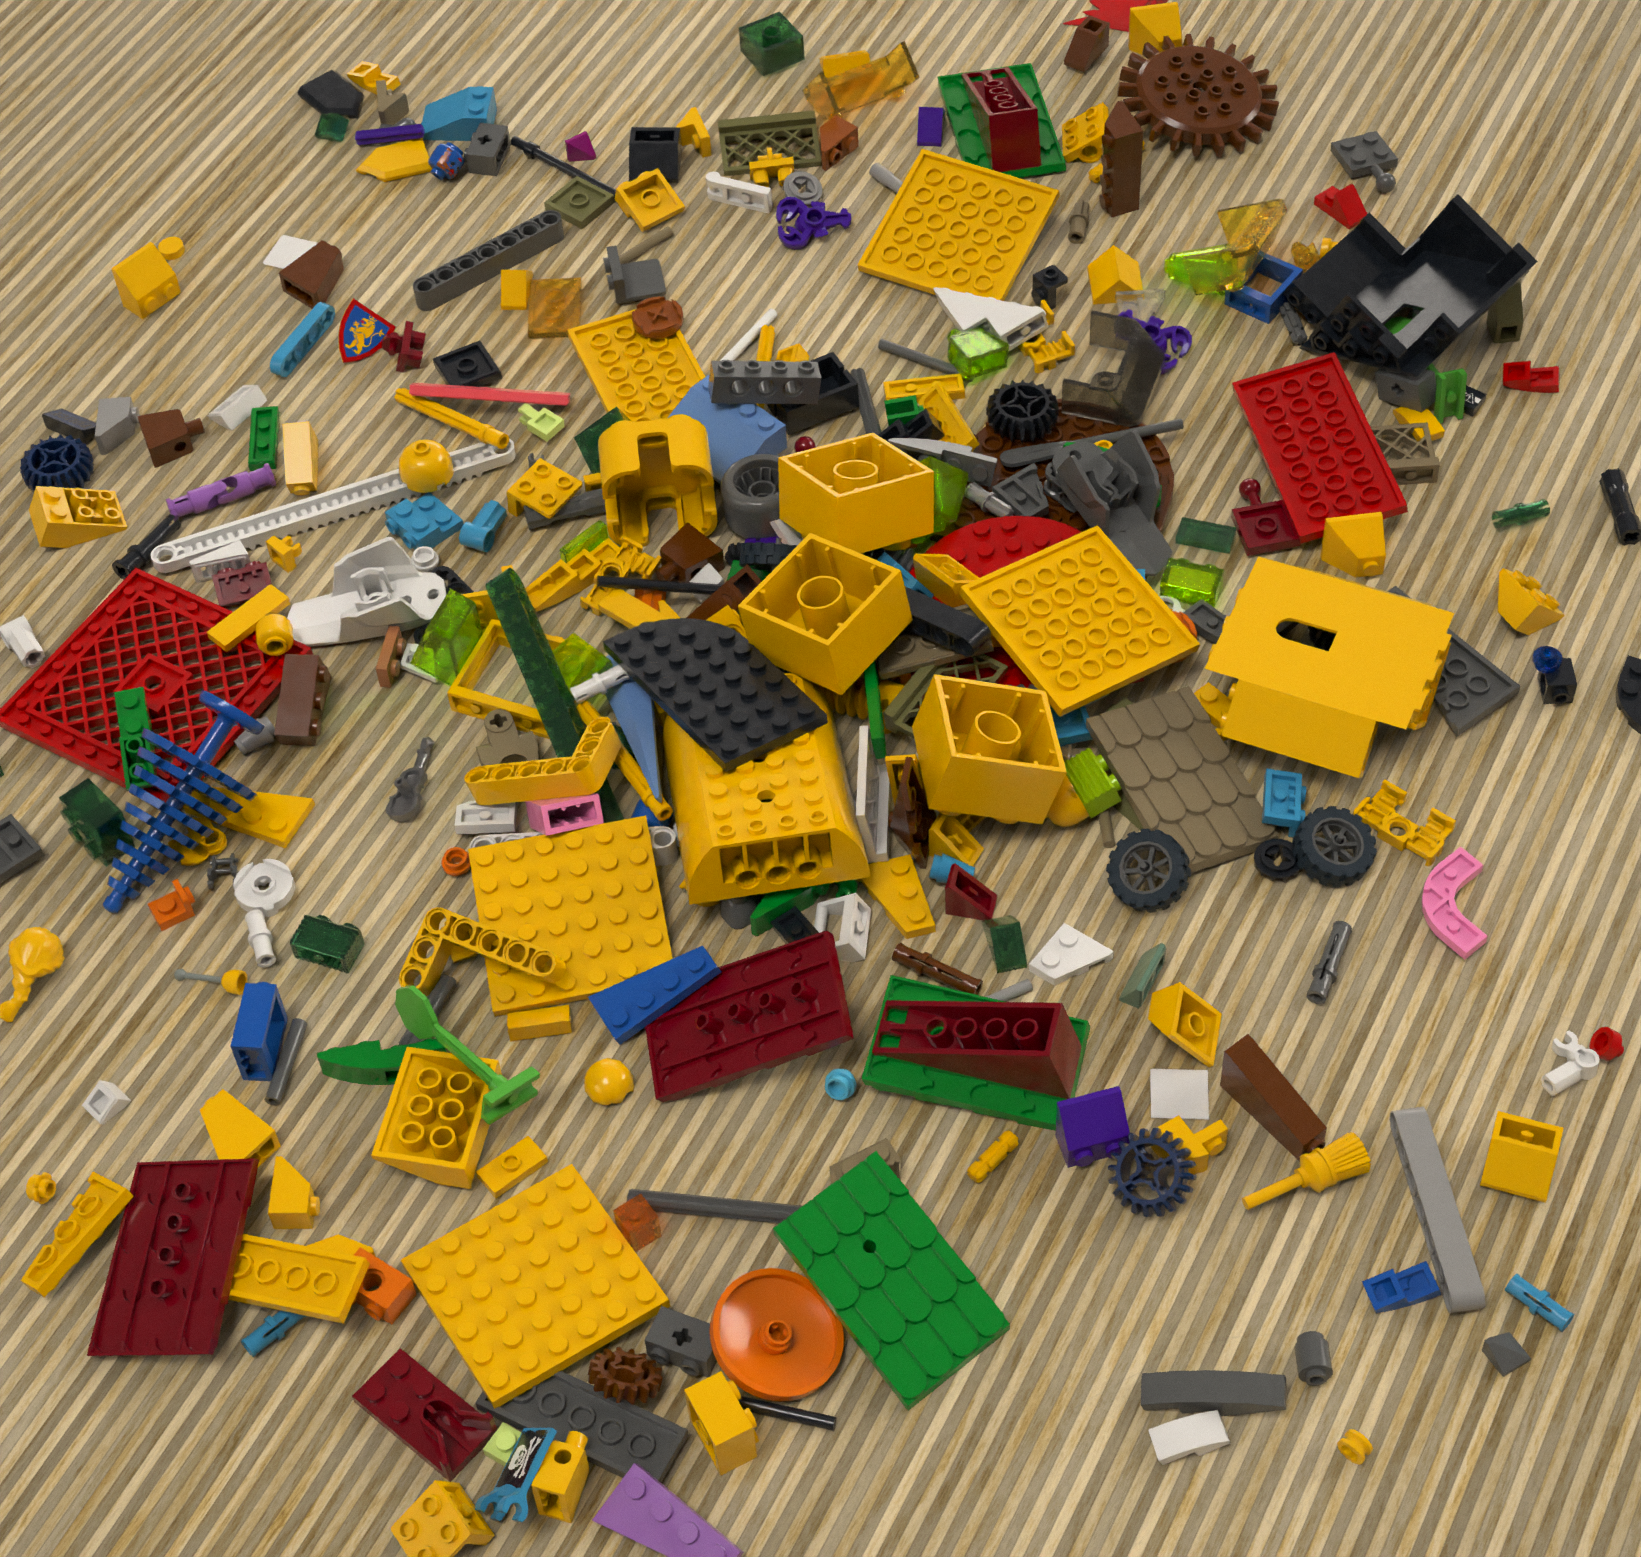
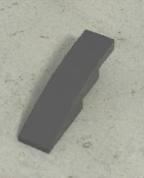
M1219 1370L1142 1373L1141 1406L1145 1411L1179 1408L1182 1414L1218 1410L1221 1416L1286 1410L1285 1375Z

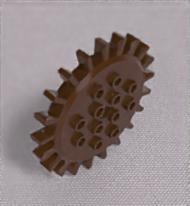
M1186 34L1183 46L1175 47L1169 36H1164L1161 46L1162 51L1159 52L1153 45L1146 42L1142 52L1145 58L1132 52L1128 61V66L1131 68L1122 66L1119 80L1124 82H1119L1117 96L1132 97L1123 99V103L1130 112H1140L1134 115L1140 127L1148 123L1152 126L1149 141L1154 142L1164 134L1171 138L1170 151L1175 152L1180 145V141L1193 144L1192 153L1195 157L1199 156L1203 145H1212L1216 156L1222 157L1225 147L1224 143L1230 142L1240 153L1243 152L1246 143L1243 135L1258 144L1263 134V130L1259 127L1268 131L1271 130L1275 117L1270 115L1276 116L1279 101L1268 99H1275L1277 85H1260L1267 83L1269 70L1264 69L1252 73L1250 69L1253 68L1255 56L1250 55L1239 61L1234 58L1235 44L1232 43L1225 52L1214 49V37L1209 36L1205 47L1194 46L1191 34Z

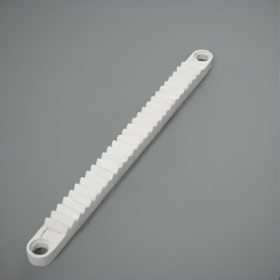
M509 439V443L506 446L508 451L503 454L495 453L499 448L483 442L450 452L449 455L453 463V477L446 486L450 487L454 481L460 484L463 478L469 481L473 475L481 477L485 471L511 463L516 456L514 442ZM399 469L161 544L152 550L151 560L158 572L169 573L190 566L189 561L238 540L241 541L245 549L249 547L251 550H254L257 544H260L262 547L265 546L266 541L272 536L283 539L288 534L296 536L298 531L307 533L310 527L314 530L318 528L319 524L326 527L329 521L338 523L341 517L347 520L351 514L357 517L360 511L369 513L372 507L379 510L382 504L388 507L391 501L400 503L401 498L410 500L411 495L415 494L419 497L421 493L408 489L407 484L402 483L400 479ZM445 483L437 486V489L440 490ZM162 556H172V558L168 561H159V559Z

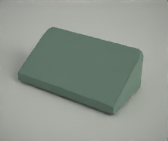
M1160 943L1141 956L1119 997L1121 1002L1138 1009L1142 1006L1165 963V944Z

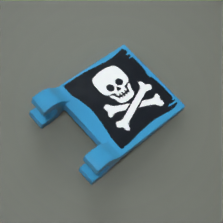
M524 1428L494 1490L477 1500L475 1510L485 1512L488 1504L492 1503L494 1512L490 1519L501 1521L505 1513L507 1514L510 1505L514 1504L516 1512L512 1520L523 1522L528 1515L527 1492L557 1430L553 1428Z

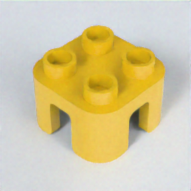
M684 414L673 415L667 419L640 422L623 420L612 424L600 435L598 452L603 500L605 499L608 534L615 543L621 545V537L627 536L640 543L643 547L647 546L650 542L647 513L657 509H675L679 530L686 523H690L706 537L715 530L718 519L708 433L701 422Z

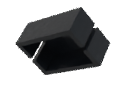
M834 352L811 360V362H818L821 374L818 404H766L773 415L786 425L788 435L859 407L858 383L847 369L844 370V365Z

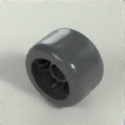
M773 454L750 455L733 463L724 473L721 480L723 513L726 523L736 534L744 538H756V540L778 536L769 522L780 519L778 457L781 456Z

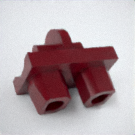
M405 322L402 337L398 333L392 332L382 339V347L389 355L393 356L399 353L396 371L404 372L405 365L419 368L423 351L419 350L423 349L426 333L412 330L414 322Z

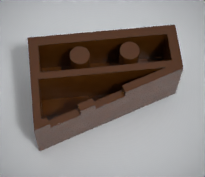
M285 654L274 732L281 745L315 746L317 736H320L321 719L332 676L319 655Z

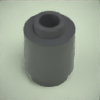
M1308 1331L1300 1334L1294 1346L1299 1379L1307 1382L1309 1385H1322L1333 1375L1328 1341L1324 1339L1323 1334L1320 1332Z

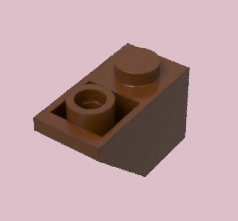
M1089 15L1077 27L1064 59V65L1085 72L1109 46L1110 23Z

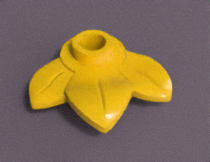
M193 817V819L214 832L206 838L187 827L188 834L185 835L199 843L195 849L191 850L174 839L169 841L168 845L185 856L181 859V865L193 866L204 862L209 856L221 853L227 846L225 834L219 829L214 828L211 821Z

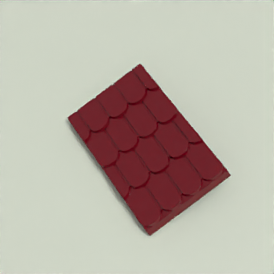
M823 931L719 967L721 970L720 974L647 1025L645 1030L656 1100L663 1103L669 1100L676 1101L706 1088H716L764 1068L771 1069L804 1055L811 1056L854 1039L834 935L828 931Z
M259 1159L137 1162L130 1188V1193L134 1197L125 1207L87 1356L214 1354V1350L218 1345L225 1305H228L237 1251L241 1247L248 1207H251Z

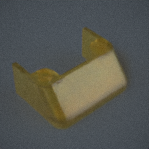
M903 41L885 57L827 79L824 72L819 73L802 91L806 100L822 119L830 120L835 115L843 118V114L891 95L894 99L906 94V89L920 77L907 45Z
M1283 199L1268 200L1218 210L1217 214L1230 248L1184 256L1182 258L1195 295L1225 290L1235 292L1244 287V283L1275 241L1287 212Z

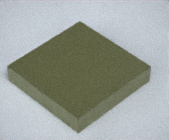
M576 176L546 200L544 205L546 211H557L560 213L561 219L583 229L615 202L613 194Z

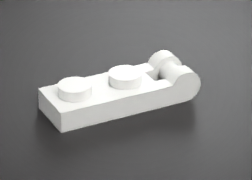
M714 171L706 175V183L709 186L707 195L710 200L768 214L773 208L771 188L721 177L718 172Z

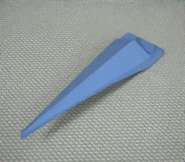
M610 655L595 663L598 674L619 665ZM629 676V680L608 689V693L605 695L655 799L661 803L662 792L656 746L654 700Z

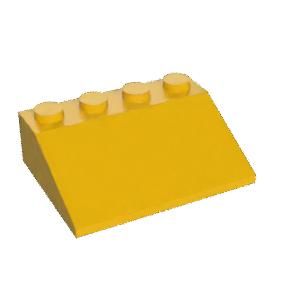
M407 1047L371 1154L372 1159L440 1185L470 1189L490 1126L481 1118L483 1096L490 1092L488 1085L452 1053ZM478 1057L495 1073L502 1075L499 1060Z

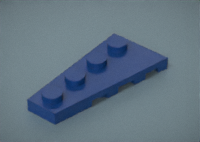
M702 945L597 992L588 998L614 1039L621 1045L720 974L721 970Z

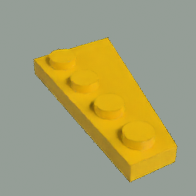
M92 1172L87 1180L91 1185L84 1195L78 1194L71 1204L75 1209L66 1221L60 1220L54 1229L55 1239L51 1244L42 1247L20 1281L29 1289L45 1298L50 1291L57 1287L61 1278L68 1270L80 1261L83 1253L91 1244L102 1236L105 1228L113 1219L124 1211L127 1203L134 1197L125 1187Z

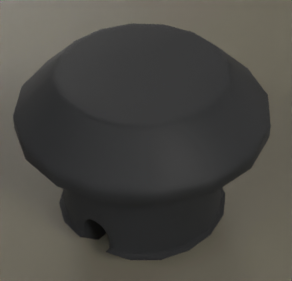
M737 542V545L732 543L728 546L725 560L729 565H732L733 560L740 561L742 543Z

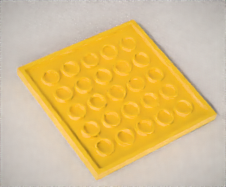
M921 149L857 264L858 270L935 295L933 288L938 287L962 293L969 292L982 297H993L1004 301L1060 197L1059 190Z
M1098 525L961 586L959 590V595L976 616L989 627L991 634L1038 690L1046 691L1049 704L1059 717L1197 652L1200 646L1196 638Z
M646 815L547 836L538 835L468 849L479 923L547 949L562 958L566 963L564 977L558 982L550 983L484 957L494 1017L512 1012L533 1010L589 999V996L673 959ZM499 939L493 941L491 951L498 947ZM525 949L519 952L517 962L525 957ZM549 960L544 965V973L551 969L552 960Z
M572 1164L401 1259L404 1270L412 1279L413 1284L494 1409L656 1316L661 1306L671 1307L666 1294Z

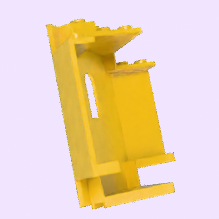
M1258 556L1244 587L1240 588L1237 593L1235 606L1230 616H1226L1222 626V633L1217 643L1212 645L1208 662L1204 668L1238 679V682L1233 683L1229 691L1228 700H1232L1229 712L1224 711L1220 721V728L1223 729L1221 736L1356 778L1363 777L1379 722L1405 730L1407 728L1417 730L1426 726L1451 646L1450 639L1452 635L1447 634L1454 613L1433 607L1429 603L1301 566H1291ZM1284 621H1294L1335 633L1336 636L1328 652L1285 639L1277 633L1276 627Z

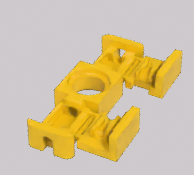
M1041 300L1040 308L1046 312L1045 317L1048 325L1054 324V313L1046 301ZM1062 331L1061 339H1058L1056 343L1052 341V344L1048 342L1046 345L1045 338L1039 333L1032 337L1036 340L1035 342H1024L1018 346L1024 357H1031L1034 362L1035 373H1042L1045 368L1049 370L1056 367V360L1075 355V344L1066 331Z
M622 536L620 540L621 547L613 559L609 556L606 558L594 576V587L586 598L580 597V606L586 610L590 607L593 614L597 616L602 615L598 604L615 588L597 587V576H604L606 571L613 570L619 574V577L627 578L630 568L632 574L637 572L643 575L642 579H651L660 566L662 557L658 555L654 558L645 552L642 553L643 546L627 536Z
M1384 779L1381 789L1372 799L1365 797L1354 809L1353 815H1359L1363 823L1378 831L1377 837L1401 852L1406 848L1426 860L1425 866H1431L1435 861V857H1439L1442 854L1444 841L1454 830L1456 820L1433 807L1427 818L1428 823L1426 826L1423 827L1421 825L1419 827L1394 810L1397 805L1402 806L1406 802L1407 792ZM1400 827L1406 833L1402 836H1396L1390 832V829Z

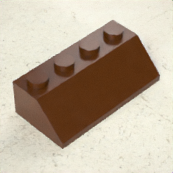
M1121 100L1116 103L1106 120L1104 135H1102L1104 149L1103 155H1101L1103 172L1100 175L1102 194L1099 195L1101 207L1106 209L1111 217L1139 210L1143 129Z

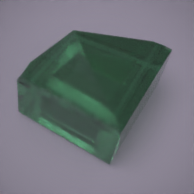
M337 113L321 114L315 137L342 142L349 120Z

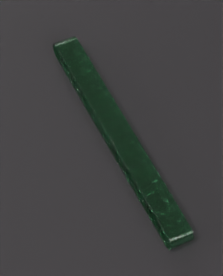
M508 568L487 582L485 587L558 758L570 757L573 755L585 731V726L523 582L512 568ZM606 777L602 787L595 792L599 794L603 821L608 823L624 820Z

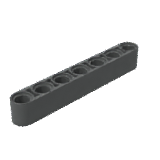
M554 210L544 211L416 279L413 282V291L418 309L431 311L501 274V270H508L562 241L564 233L560 213Z

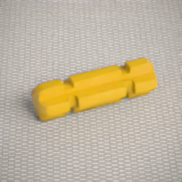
M1007 1130L998 1137L1000 1141H994L978 1157L980 1161H974L968 1167V1177L975 1183L982 1182L988 1176L987 1172H992L1008 1156L1007 1152H1012L1018 1146L1019 1139L1015 1134Z

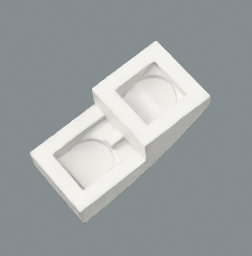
M1218 1410L1186 1416L1148 1430L1158 1461L1162 1465L1194 1452L1201 1456L1230 1444Z

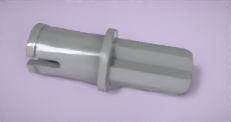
M975 482L973 484L970 483L965 489V498L978 504L982 511L990 512L997 517L1013 516L1014 510L1012 507L998 499L996 493L984 490Z

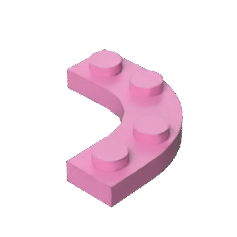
M1459 847L1434 867L1427 877L1422 895V911L1433 933L1465 960L1486 943L1488 936L1465 918L1457 909L1454 897L1458 891L1479 875L1483 869L1482 863L1462 847Z

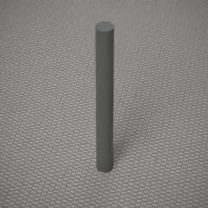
M884 339L879 341L878 348L947 374L961 373L962 379L972 382L975 377V372Z

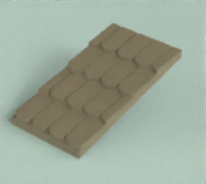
M1189 686L1152 697V699L1127 705L1125 708L1121 707L1102 713L1099 716L1095 715L1086 718L1087 730L1111 772L1119 782L1123 793L1143 828L1150 829L1151 831H1155V829L1161 830L1165 834L1172 836L1188 855L1191 873L1255 852L1256 848L1264 841L1278 839L1275 826L1262 823L1263 808L1256 799L1255 792L1230 756L1229 749L1211 724V718ZM1157 851L1161 859L1166 857L1164 853ZM1167 864V865H1165V866H1166L1167 870L1169 871V864Z

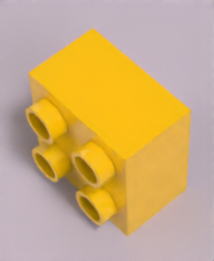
M875 433L778 457L779 518L801 533L802 539L809 533H812L864 555V552L879 548L893 551L903 550L911 546V539L934 533V471Z
M809 533L738 605L748 643L754 645L775 666L840 695L858 679L913 620L901 570L812 533Z
M934 674L912 725L928 808L937 810L947 816H959L963 813L992 817L1005 824H1014L1018 821L1043 824L1067 773L1046 691Z

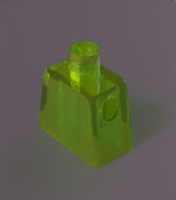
M974 328L961 332L959 329H953L949 332L947 336L949 342L947 357L964 379L969 380L1007 367L1008 343L982 328Z

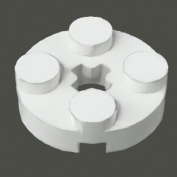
M263 859L264 863L254 865L252 862L244 866L237 873L233 887L236 900L241 908L247 912L260 910L265 917H272L291 900L296 885L288 866L278 860ZM267 883H270L268 889L259 890V885L265 886Z

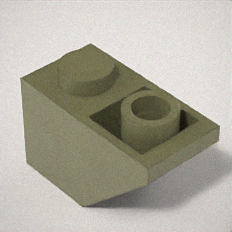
M1520 281L1488 310L1486 323L1494 344L1520 341L1523 327Z

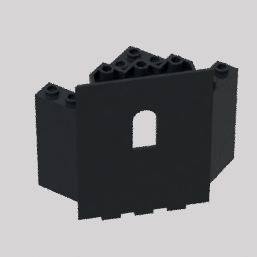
M1457 194L1425 231L1407 248L1369 212L1347 236L1297 280L1294 279L1283 292V295L1291 305L1295 306L1305 316L1310 324L1316 327L1300 349L1324 355L1335 352L1337 358L1417 377L1516 285L1538 261L1519 242L1512 248ZM1405 306L1422 310L1402 330L1395 334H1392L1384 326Z

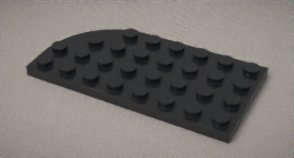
M690 618L643 622L639 626L603 641L604 650L725 772L828 723L827 714L754 645L748 643L744 636L722 624Z

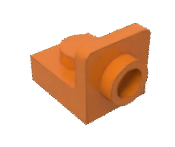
M178 879L172 881L175 891L148 903L150 912L161 931L195 916L191 906L195 899L189 887L182 888Z

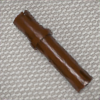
M899 943L893 952V961H897L915 970V974L919 976L926 975L956 990L978 995L982 988V980L976 979L932 958V954L928 952H918L905 946L903 943ZM941 972L946 973V974H948V975H950V976H952V977H954V978H956V979H959V980H961L962 982L957 981V980H955V979H953V978H951V977H949V976H947V975H945V974H942Z

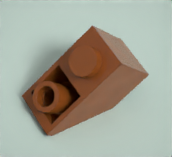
M837 115L820 127L822 169L825 171L859 146L858 127Z

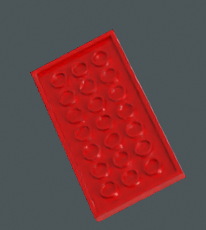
M1335 352L1232 382L1234 394L1300 544L1322 538L1326 518L1381 512L1383 519L1408 512V506Z

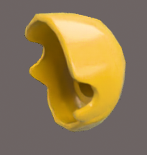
M606 1058L595 1062L587 1070L584 1077L585 1092L597 1104L610 1105L622 1103L626 1094L634 1091V1077L621 1061Z

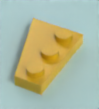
M911 854L892 858L889 861L869 864L871 877L860 878L857 881H861L868 889V894L874 901L877 900L883 907L886 916L906 939L936 932L935 923Z

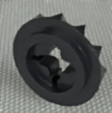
M1270 839L1261 843L1255 850L1254 866L1260 870L1261 876L1268 875L1272 881L1275 878H1282L1286 881L1289 876L1296 877L1300 869L1297 864L1298 858H1294L1292 851L1295 845H1292V842L1288 840ZM1281 854L1282 862L1280 865L1275 866L1274 860Z

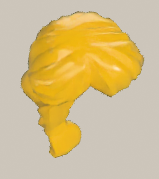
M27 928L9 942L8 955L14 975L12 979L14 992L11 1000L0 1004V1018L5 1022H13L23 1003L28 1001L31 985L35 978H41L47 974L54 973L65 960L62 944L58 936L45 928Z

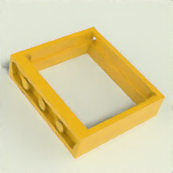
M491 619L447 692L451 710L483 720L493 710H506L512 715L517 730L523 732L533 731L534 735L555 740L576 703L570 688L589 680L596 669L595 649L583 643L565 640L559 636H551L534 629H527L509 622ZM499 645L577 667L551 713L473 690Z

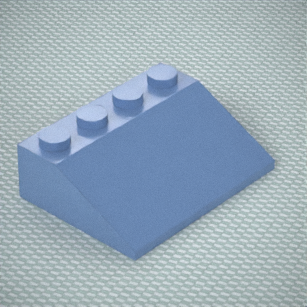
M708 375L690 388L668 418L673 415L684 414L705 426L708 433L713 479L721 485L724 473L736 461L755 454L778 455L787 448L786 425L756 404L711 403Z

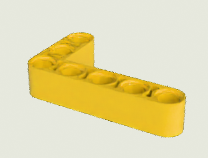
M599 717L588 724L573 755L570 757L478 766L467 772L464 780L478 805L590 795L602 787L622 746V742L610 718Z
M436 907L429 910L424 917L401 969L399 983L401 987L414 985L415 978L421 974V982L416 988L425 996L430 995L440 979L454 945L550 983L558 982L564 977L566 963L562 958L547 949L447 909ZM446 918V925L439 930L441 920ZM472 928V936L465 940L466 932ZM496 939H499L498 947L491 951V944ZM434 946V952L432 956L427 958L426 954L428 949ZM525 949V957L517 962L519 952ZM549 960H552L551 969L544 973V965Z

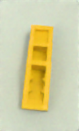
M607 538L591 552L584 548L567 563L560 559L522 590L519 595L537 612L560 603L592 585L595 574L606 558L609 556L613 559L620 547L610 538ZM612 570L606 571V572L604 573V576H606V575H607L608 573H610Z

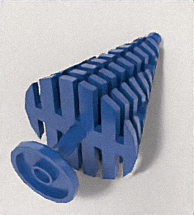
M202 690L199 695V701L217 713V719L195 755L174 745L173 742L143 728L142 738L185 764L187 768L184 771L139 746L137 756L179 782L175 787L136 765L134 775L170 797L165 803L131 783L129 793L156 808L160 813L155 818L126 801L124 811L151 827L146 834L122 820L120 829L142 841L137 850L118 839L116 848L133 858L127 865L113 857L112 867L121 871L124 875L120 881L109 875L107 885L114 889L103 902V907L107 911L118 913L127 896L134 900L141 894L131 888L135 880L147 887L155 882V880L141 873L146 865L162 875L170 869L151 858L155 850L176 862L185 857L161 843L165 835L191 850L199 845L196 841L172 828L171 825L174 820L206 838L214 832L181 812L184 805L219 825L227 820L225 816L190 796L193 790L234 813L239 812L243 808L234 800L201 781L202 776L224 786V788L246 800L252 801L258 796L251 789L210 765L234 726L237 725L252 734L258 735L264 729V725L223 699Z

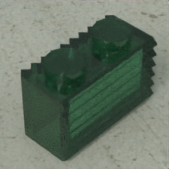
M304 915V919L301 920V924H299L298 929L293 934V938L290 939V945L295 958H300L313 964L317 963L319 966L333 968L340 972L344 971L346 974L350 972L365 945L361 930L351 923H344V925L334 923L323 915H317L316 917Z

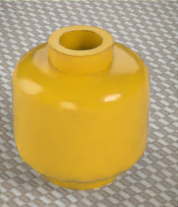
M279 614L266 615L256 624V643L263 653L278 656L288 652L293 646V627L290 620L285 616Z

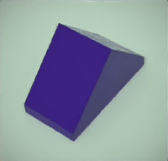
M919 107L917 146H942L945 121L944 108Z

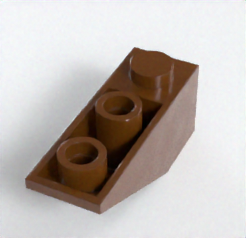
M747 564L686 618L706 620L727 605L738 613V605L762 581Z

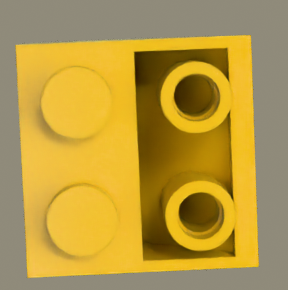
M1498 1111L1480 1186L1546 1203L1564 1128Z

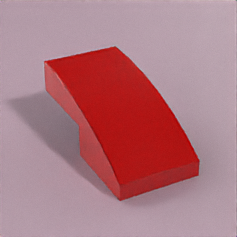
M1531 361L1503 363V386L1527 392H1559V366L1531 368Z

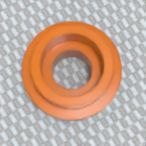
M460 847L448 849L441 861L443 870L452 876L462 875L471 867L469 853Z

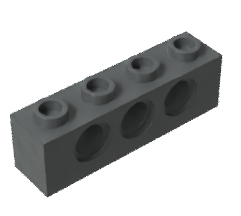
M782 360L711 361L708 389L711 403L818 404L821 374L818 362L806 360L801 362H785Z

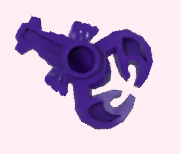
M786 197L777 205L776 219L778 224H781L784 214H787L785 222H790L798 213L800 215L795 221V228L786 226V231L789 234L784 232L782 226H778L779 239L785 247L792 250H800L807 245L812 234L819 238L828 235L827 229L837 225H841L844 229L849 228V225H851V213L846 208H842L840 213L825 211V203L812 201V208H808L802 200L796 197Z
M1132 310L1122 311L1117 316L1115 325L1117 328L1126 327L1133 336L1128 342L1136 350H1140L1141 347L1143 348L1142 363L1145 370L1151 374L1161 375L1168 373L1178 363L1176 358L1170 362H1164L1171 359V355L1164 354L1167 350V339H1170L1171 348L1174 353L1178 352V346L1182 347L1179 358L1184 357L1191 348L1192 335L1188 329L1182 326H1171L1161 329L1160 327L1164 324V320H1160V318L1150 316L1146 323L1143 320L1132 317Z

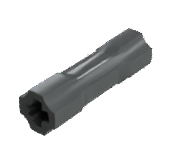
M602 488L583 492L577 497H572L551 519L527 506H523L528 529L546 526L556 520L578 515L589 516L606 512Z

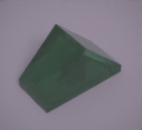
M1012 915L982 921L997 974L1027 968L1020 921Z

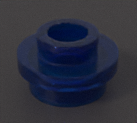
M1551 646L1537 648L1532 657L1535 668L1539 672L1546 674L1555 672L1561 666L1563 660L1560 651Z

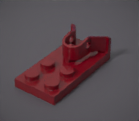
M401 1348L352 1395L354 1402L449 1482L485 1447L497 1431L495 1420L489 1412L486 1414L479 1413Z

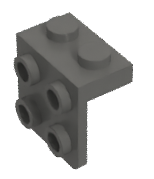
M617 246L606 247L608 257L603 258L605 273H610V275H607L609 290H614L617 304L651 297H661L666 294L660 261L658 259L620 264Z

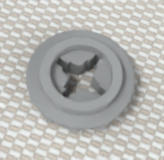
M796 171L789 174L784 180L782 190L785 191V198L796 197L802 200L805 205H811L812 201L820 200L822 185L814 175L804 171ZM806 185V191L801 194L798 193V190Z

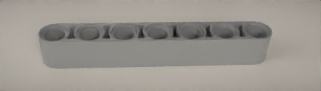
M1424 1107L1391 1111L1390 1127L1447 1311L1451 1314L1484 1309L1485 1295L1427 1111Z

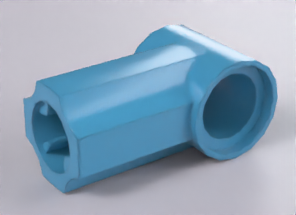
M493 500L485 503L472 522H465L459 534L460 544L488 552L493 546L495 532L507 516L506 509L499 502Z

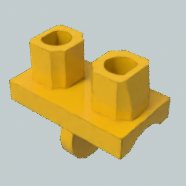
M768 147L766 148L767 155L757 156L758 161L749 162L750 180H753L755 185L769 187L768 178L778 177L779 186H783L785 178L794 172L793 157L782 158V153L773 154L772 148Z

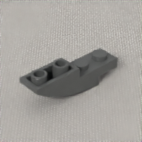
M892 438L888 440L890 444L933 470L934 478H936L937 474L991 487L998 458L971 452L972 447L945 441L918 438Z

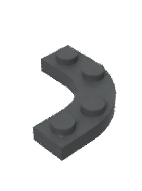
M1200 599L1183 613L1193 621L1197 633L1216 644L1222 633V626L1226 615L1203 599ZM1284 621L1276 627V631L1283 637L1299 623Z

